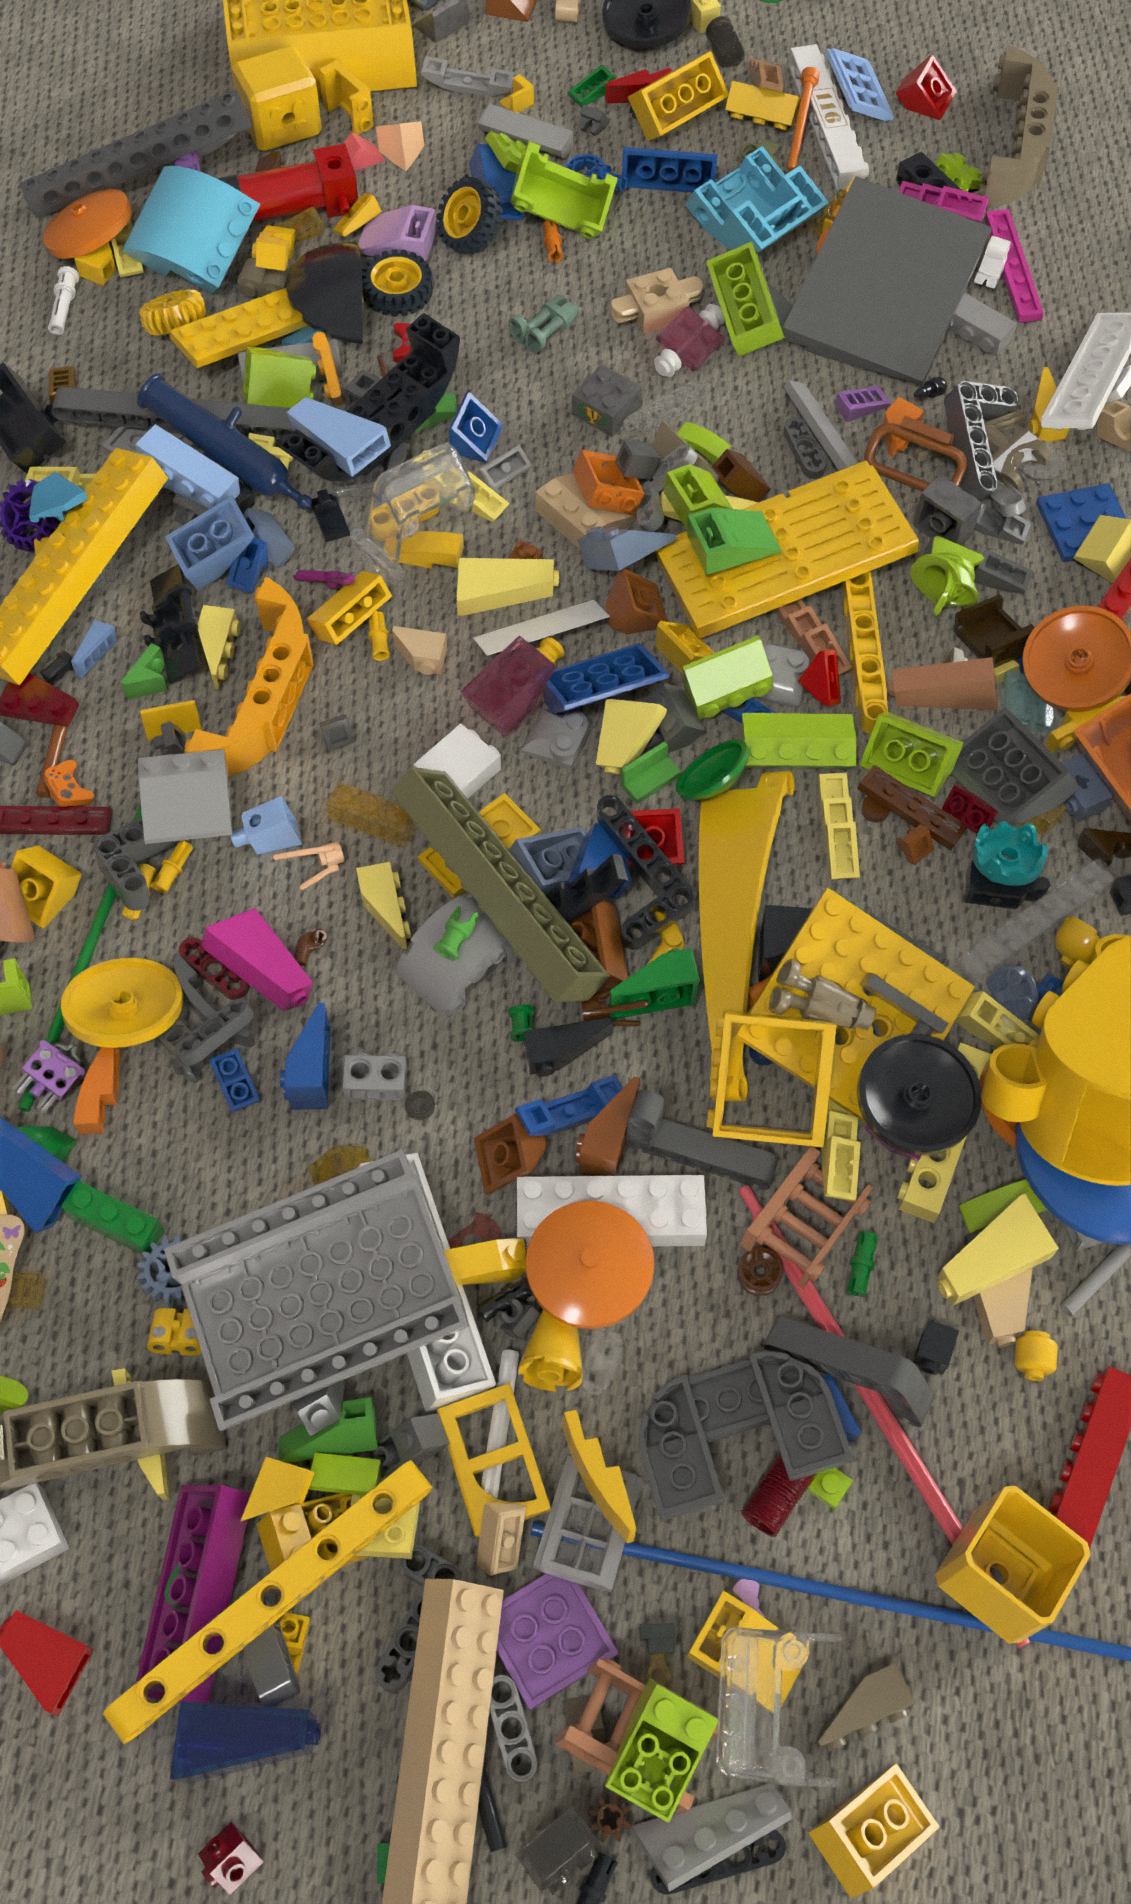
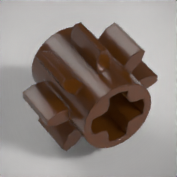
M618 1796L613 1798L612 1804H606L605 1800L599 1797V1804L601 1806L599 1811L592 1809L588 1812L591 1816L596 1817V1823L589 1830L595 1831L599 1829L603 1832L601 1837L602 1843L611 1834L614 1835L618 1842L621 1841L619 1829L621 1827L630 1829L632 1826L624 1821L623 1816L630 1811V1807H625L621 1810L617 1806ZM608 1809L610 1813L617 1812L619 1814V1818L615 1822L616 1829L611 1830L609 1825H601L600 1820L604 1817L603 1810Z

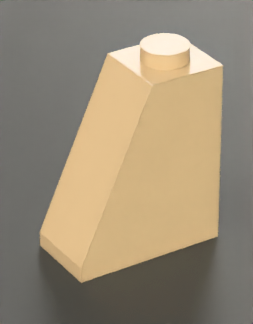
M1032 1268L973 1296L987 1345L997 1343L999 1348L1012 1346L1017 1342L1016 1339L1025 1331Z

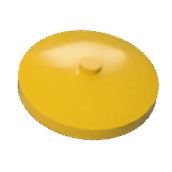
M119 958L93 965L74 977L65 988L61 997V1011L67 1029L83 1042L107 1048L134 1046L158 1037L176 1022L183 1007L182 987L177 976L166 966L142 958Z

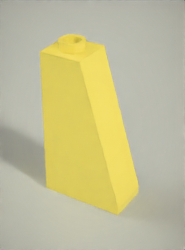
M459 558L457 583L458 616L553 596V586H559V570H554V559Z
M1026 1194L1019 1196L940 1271L937 1276L938 1289L945 1299L949 1298L953 1306L1051 1259L1059 1249Z

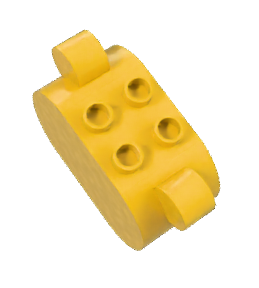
M1112 934L1104 936L1097 941L1090 965L1078 960L1072 966L1063 983V994L1061 996L1049 991L1041 999L1032 1018V1024L1042 1029L1040 1037L1036 1036L1029 1045L1006 1044L993 1051L989 1058L981 1089V1100L986 1109L995 1116L1006 1121L1020 1122L1022 1132L1028 1143L1051 1165L1067 1174L1089 1182L1121 1186L1131 1185V936Z

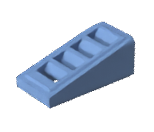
M96 620L91 624L71 660L77 677L82 678L118 641L112 625Z

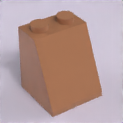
M0 862V941L14 943L34 942L35 935L16 870L5 868L6 863Z

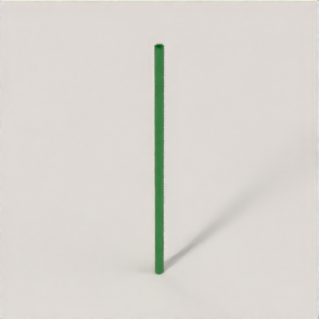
M141 804L133 822L142 818ZM109 882L68 984L79 973L87 969L116 896V892ZM61 1002L45 1039L51 1045L58 1042L65 1024L61 1011ZM34 1066V1070L40 1069V1066ZM32 1081L26 1087L18 1109L21 1111L30 1112L35 1097L29 1093L30 1089L35 1085Z

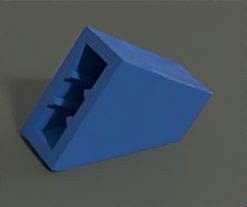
M595 823L582 839L568 883H571L585 868L597 869L611 854L622 855L628 881L609 896L610 898L618 899L631 884L627 859L599 823Z

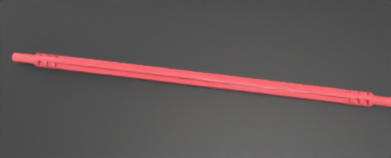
M746 1185L739 1189L738 1192L752 1213L753 1217L751 1219L754 1221L763 1208L750 1186ZM773 1221L769 1226L772 1229L771 1233L787 1243L782 1232L777 1227L775 1221ZM770 1248L779 1256L785 1274L818 1328L845 1337L811 1280L807 1282L803 1289L798 1286L805 1271ZM853 1384L953 1546L963 1530V1526L882 1395L874 1390ZM1027 1638L1024 1641L1015 1644L1018 1648H1021L1022 1646L1029 1643L1030 1640Z

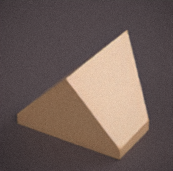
M421 121L376 126L379 152L391 162L407 171L424 147Z

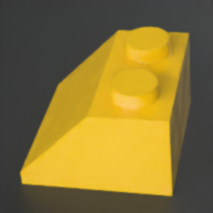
M39 845L17 850L10 868L16 870L30 920L42 929L74 897L82 873Z

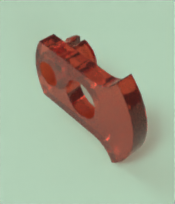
M475 1212L473 1222L447 1241L450 1249L463 1247V1240L468 1235L478 1236L482 1243L502 1239V1233L493 1219L482 1213Z

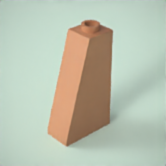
M992 657L893 669V680L888 681L890 697H895L897 706L999 710Z

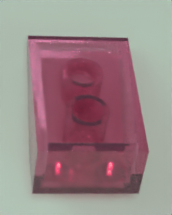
M519 635L461 690V693L472 710L502 736L506 737L525 719L556 666Z

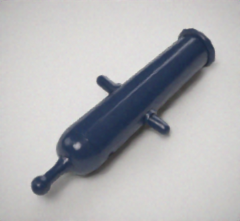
M160 373L153 374L143 384L137 396V405L141 409H149L204 451V456L221 464L263 496L272 497L282 493L296 501L297 505L303 510H307L312 506V499L309 495L301 494L288 483L289 473L282 461L236 430L237 427L235 425L242 415L240 407H234L227 419L221 420L165 382V378Z

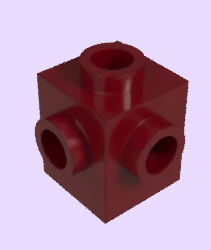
M232 1821L217 1836L210 1839L206 1846L198 1853L205 1865V1868L201 1871L202 1875L214 1889L220 1884L229 1895L243 1884L263 1863L262 1858L252 1843Z

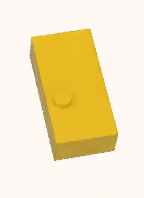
M709 51L628 96V99L646 140L650 141L664 135L727 98L729 93L712 52Z

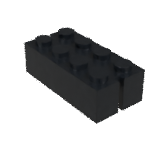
M2 362L0 364V390L3 392L0 395V446L11 462L28 474L30 467L40 466L45 461L44 456L47 454L50 457L66 443V440L22 378Z

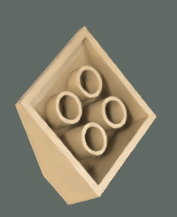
M573 473L556 477L535 491V511L579 549L580 546L577 539L587 534L586 531L590 528L601 526L602 529L618 527V530H624L637 521L636 513L633 515L588 507Z

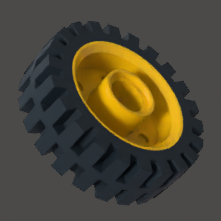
M468 176L467 178H460V181L456 180L453 183L454 188L449 186L447 189L449 194H444L441 198L444 203H439L438 209L441 210V213H437L436 219L440 222L436 223V227L440 230L438 235L446 246L458 252L473 255L474 252H481V248H487L489 246L487 241L492 242L495 237L492 234L493 232L498 233L499 228L496 227V224L502 221V218L498 215L503 213V208L499 206L502 204V201L498 197V191L493 186L480 179Z
M397 249L392 250V254L383 251L382 257L376 254L373 256L374 260L369 259L367 265L363 266V298L370 308H374V311L379 313L382 310V315L387 316L391 312L392 317H397L399 312H401L402 316H407V311H410L411 314L416 313V307L421 310L424 308V303L428 304L430 297H432L433 280L431 268H429V264L427 261H424L423 257L419 255L416 258V253L410 252L407 255V250H401L400 254L397 253Z

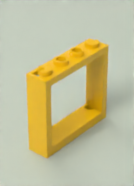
M724 1011L723 1018H717L716 1036L721 1037L720 1049L714 1048L712 1066L718 1067L717 1079H711L709 1097H715L714 1109H708L706 1127L712 1128V1136L824 1148L837 1025L832 1021ZM732 1023L820 1031L809 1132L722 1123Z

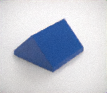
M470 392L465 393L448 430L450 454L486 463L503 424Z

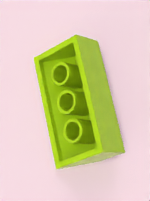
M742 713V740L747 744L750 751L745 768L853 769L856 767V732L853 714Z

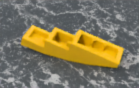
M577 1410L564 1412L562 1429L571 1456L586 1488L603 1515L626 1543L633 1542L636 1525L620 1467L606 1468L598 1437L584 1439Z

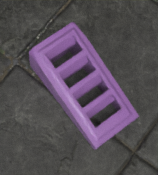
M875 386L838 393L835 406L848 423L890 407L891 402L880 387ZM873 395H877L880 400L877 401Z

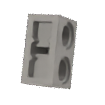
M364 1052L345 1055L343 1077L345 1100H406V1056H400L396 1053L371 1056ZM358 1072L368 1073L362 1079L354 1078V1075ZM389 1072H394L398 1074L393 1079L384 1078V1076Z

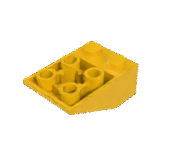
M339 1493L304 1502L303 1505H292L268 1512L256 1525L270 1572L349 1509L352 1494ZM333 1543L323 1545L319 1552L320 1557L324 1560L334 1558L337 1554L338 1546ZM354 1556L342 1567L371 1556Z
M723 1590L686 1658L777 1715L810 1652L754 1609Z

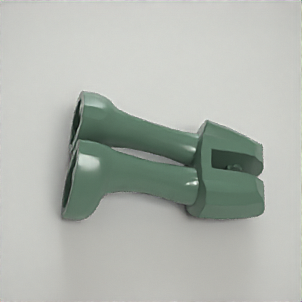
M558 295L543 304L542 310L532 320L526 322L520 315H515L509 319L508 327L511 335L521 345L525 343L528 350L537 353L544 348L546 339L558 328L566 330L572 324L579 313V307L572 302H568L564 296ZM549 321V323L546 326H544L541 330L539 329L541 326H543L545 323Z

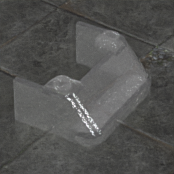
M447 442L442 443L383 472L377 478L373 488L366 539L392 561H399L402 540L412 537L418 531L420 516L440 505L465 525L470 522L476 490L457 449Z
M732 1627L725 1632L721 1641L719 1722L717 1733V1764L725 1775L737 1779L786 1786L838 1787V1779L816 1772L805 1771V1760L799 1750L790 1746H780L782 1670H796L806 1663L809 1655V1641L841 1642L842 1635L820 1631Z

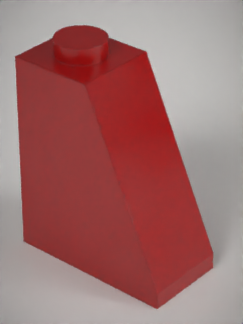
M17 1610L14 1611L12 1616H8L0 1627V1648L43 1709L59 1716L94 1650Z

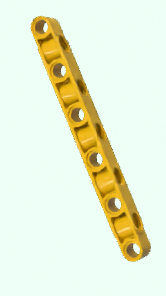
M871 571L841 582L856 708L858 709L861 729L871 734L878 715L882 713L888 714L873 584Z
M410 1460L399 1467L104 1710L103 1715L123 1744L128 1743L148 1728L431 1492L433 1486L414 1462ZM383 1498L391 1500L393 1506L388 1513L379 1514L374 1510L378 1500ZM327 1543H333L338 1546L337 1554L330 1560L322 1559L319 1554L320 1549ZM271 1589L280 1590L281 1599L279 1603L272 1607L265 1606V1594ZM221 1636L224 1640L221 1651L217 1654H208L206 1646L210 1638ZM155 1684H163L165 1694L161 1701L153 1704L150 1703L148 1699L150 1688Z

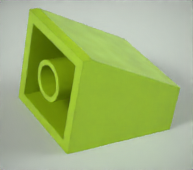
M246 346L242 397L246 404L292 408L305 397L313 399L314 394L313 390H310L311 380H315L316 365H313L310 357Z

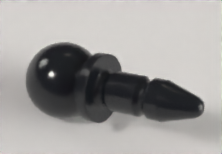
M934 377L926 381L923 387L918 388L913 395L918 398L925 396L934 398L943 395L947 391V382L942 377Z

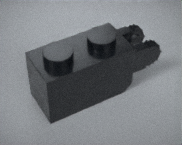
M971 860L966 873L964 903L1017 909L1022 906L1024 901H1043L1051 884L1043 876H1039V878L1031 883L1020 886L995 883L981 874L973 860Z

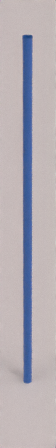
M533 1522L530 1535L542 1538L546 1524ZM567 1529V1530H570V1531H573V1532L582 1534V1532H580V1531ZM590 1533L588 1535L605 1542L607 1540V1537ZM562 1536L560 1542L579 1545L580 1541ZM625 1542L622 1555L736 1579L752 1580L769 1586L995 1633L973 1614L633 1542ZM586 1543L585 1547L604 1551V1548ZM1042 1629L1028 1637L1029 1640L1131 1662V1647L1047 1629Z

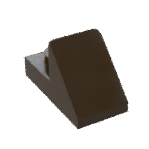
M1084 828L1078 839V847L1106 873L1112 863L1113 855L1117 858H1129L1131 856V833Z

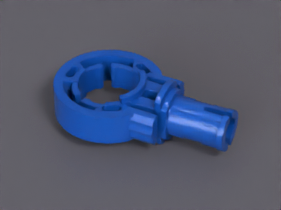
M577 155L569 159L565 164L566 168L575 172L587 166V169L590 170L582 173V175L590 177L593 173L597 175L596 179L600 180L605 179L606 174L617 177L615 190L623 192L627 187V177L611 172V166L603 164L602 159L596 155Z

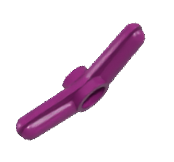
M299 570L296 575H293V578L297 581L327 582V588H343V584H352L355 580L352 574L341 571Z

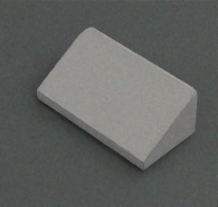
M517 445L475 472V475L494 491L533 466L521 446Z

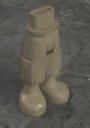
M788 959L783 964L776 978L777 983L807 992L808 996L806 998L800 997L776 986L770 995V1012L781 1015L788 1008L799 1010L801 1017L804 1019L832 1021L837 1026L849 1027L850 1029L859 1027L868 1030L876 1012L875 1007L867 1005L864 999L838 987L832 980L830 981L819 975L811 980L801 974L800 963L796 960Z

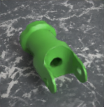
M460 906L454 909L445 925L446 931L440 942L435 943L433 946L436 953L452 961L458 959V951L462 943L470 937L479 918L478 912H474L468 922H459L458 919L461 915Z

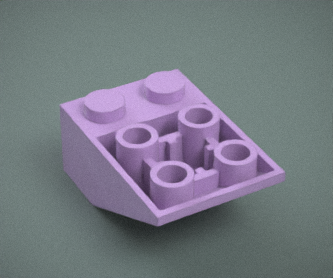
M410 205L379 214L365 224L358 243L360 254L369 256L379 254L382 257L383 251L392 254V250L397 249V253L400 254L401 250H407V255L410 252L416 253V258L420 255L424 261H427L437 232L435 209Z

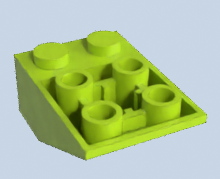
M649 1678L632 1712L605 1787L669 1823L719 1719Z

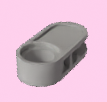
M1012 485L999 486L990 494V497L993 499L992 506L1004 517H1014L1026 510L1023 495Z

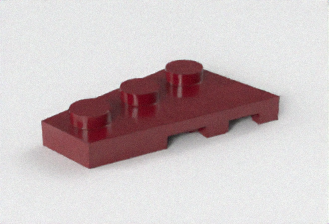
M28 673L20 686L8 682L0 697L1 716L65 727L69 726L79 707L75 698Z

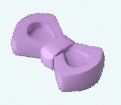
M746 1579L737 1581L732 1587V1592L741 1602L766 1618L759 1609V1600L757 1598L760 1584Z

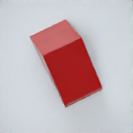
M836 649L819 651L798 680L824 706L841 703Z

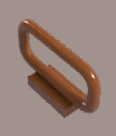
M904 416L901 426L894 423H885L878 426L872 433L864 458L870 466H874L879 475L922 492L930 485L928 482L880 464L875 460L874 455L882 436L890 433L954 458L957 462V467L951 481L960 487L966 473L967 459L961 450L951 446L955 438L953 434Z

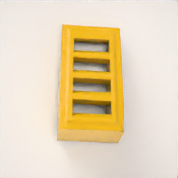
M364 193L350 208V212L345 214L332 229L333 232L346 237L381 214L382 211L375 196Z

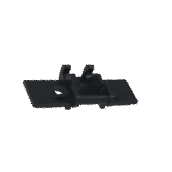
M179 564L150 580L154 605H152L153 614H147L145 611L140 612L141 621L151 626L154 632V638L148 634L144 636L145 644L149 647L152 643L159 646L163 651L167 679L170 684L201 668L196 643L198 634L195 632L198 629V622L194 619L190 599L192 591L191 587L185 584L183 571ZM182 640V647L175 651L176 645Z

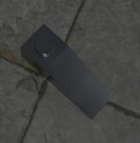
M612 1017L524 1031V1046L530 1075L537 1074L540 1077L552 1075L555 1071L562 1069L610 1036L613 1030Z

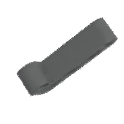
M414 1545L412 1557L416 1555L424 1557L426 1559L425 1566L420 1571H411L407 1568L410 1559L400 1558V1565L405 1576L422 1588L376 1668V1679L379 1685L390 1693L401 1691L413 1674L416 1650L412 1652L404 1651L401 1648V1642L408 1634L418 1636L419 1610L422 1607L425 1579H437L440 1574L448 1572L455 1577V1580L461 1581L460 1573L452 1563L420 1545ZM397 1652L399 1656L410 1661V1663L406 1666L401 1661L397 1669L401 1676L398 1681L392 1679L388 1684L386 1683L387 1677L384 1671L395 1668L398 1660L393 1654Z

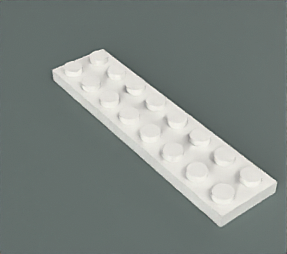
M1131 313L1096 314L1041 418L1042 428H1052L1055 430L1062 428L1093 429L1131 353Z

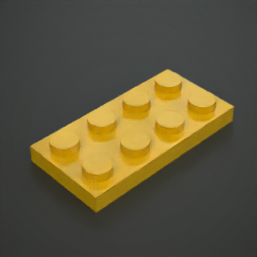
M505 793L479 811V814L508 850L516 839L541 835V829ZM429 847L417 856L421 866L453 899L466 891L461 886V881L457 875L446 867L445 860L439 852Z

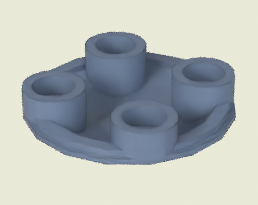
M1004 964L987 978L986 984L992 993V998L1018 1019L1026 1020L1034 1014L1038 1006V991L1033 978L1023 967L1015 964Z

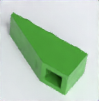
M372 1397L343 1401L340 1419L312 1436L309 1435L303 1423L280 1436L279 1461L291 1463L311 1460L314 1458L315 1452L343 1455L378 1449L377 1423Z

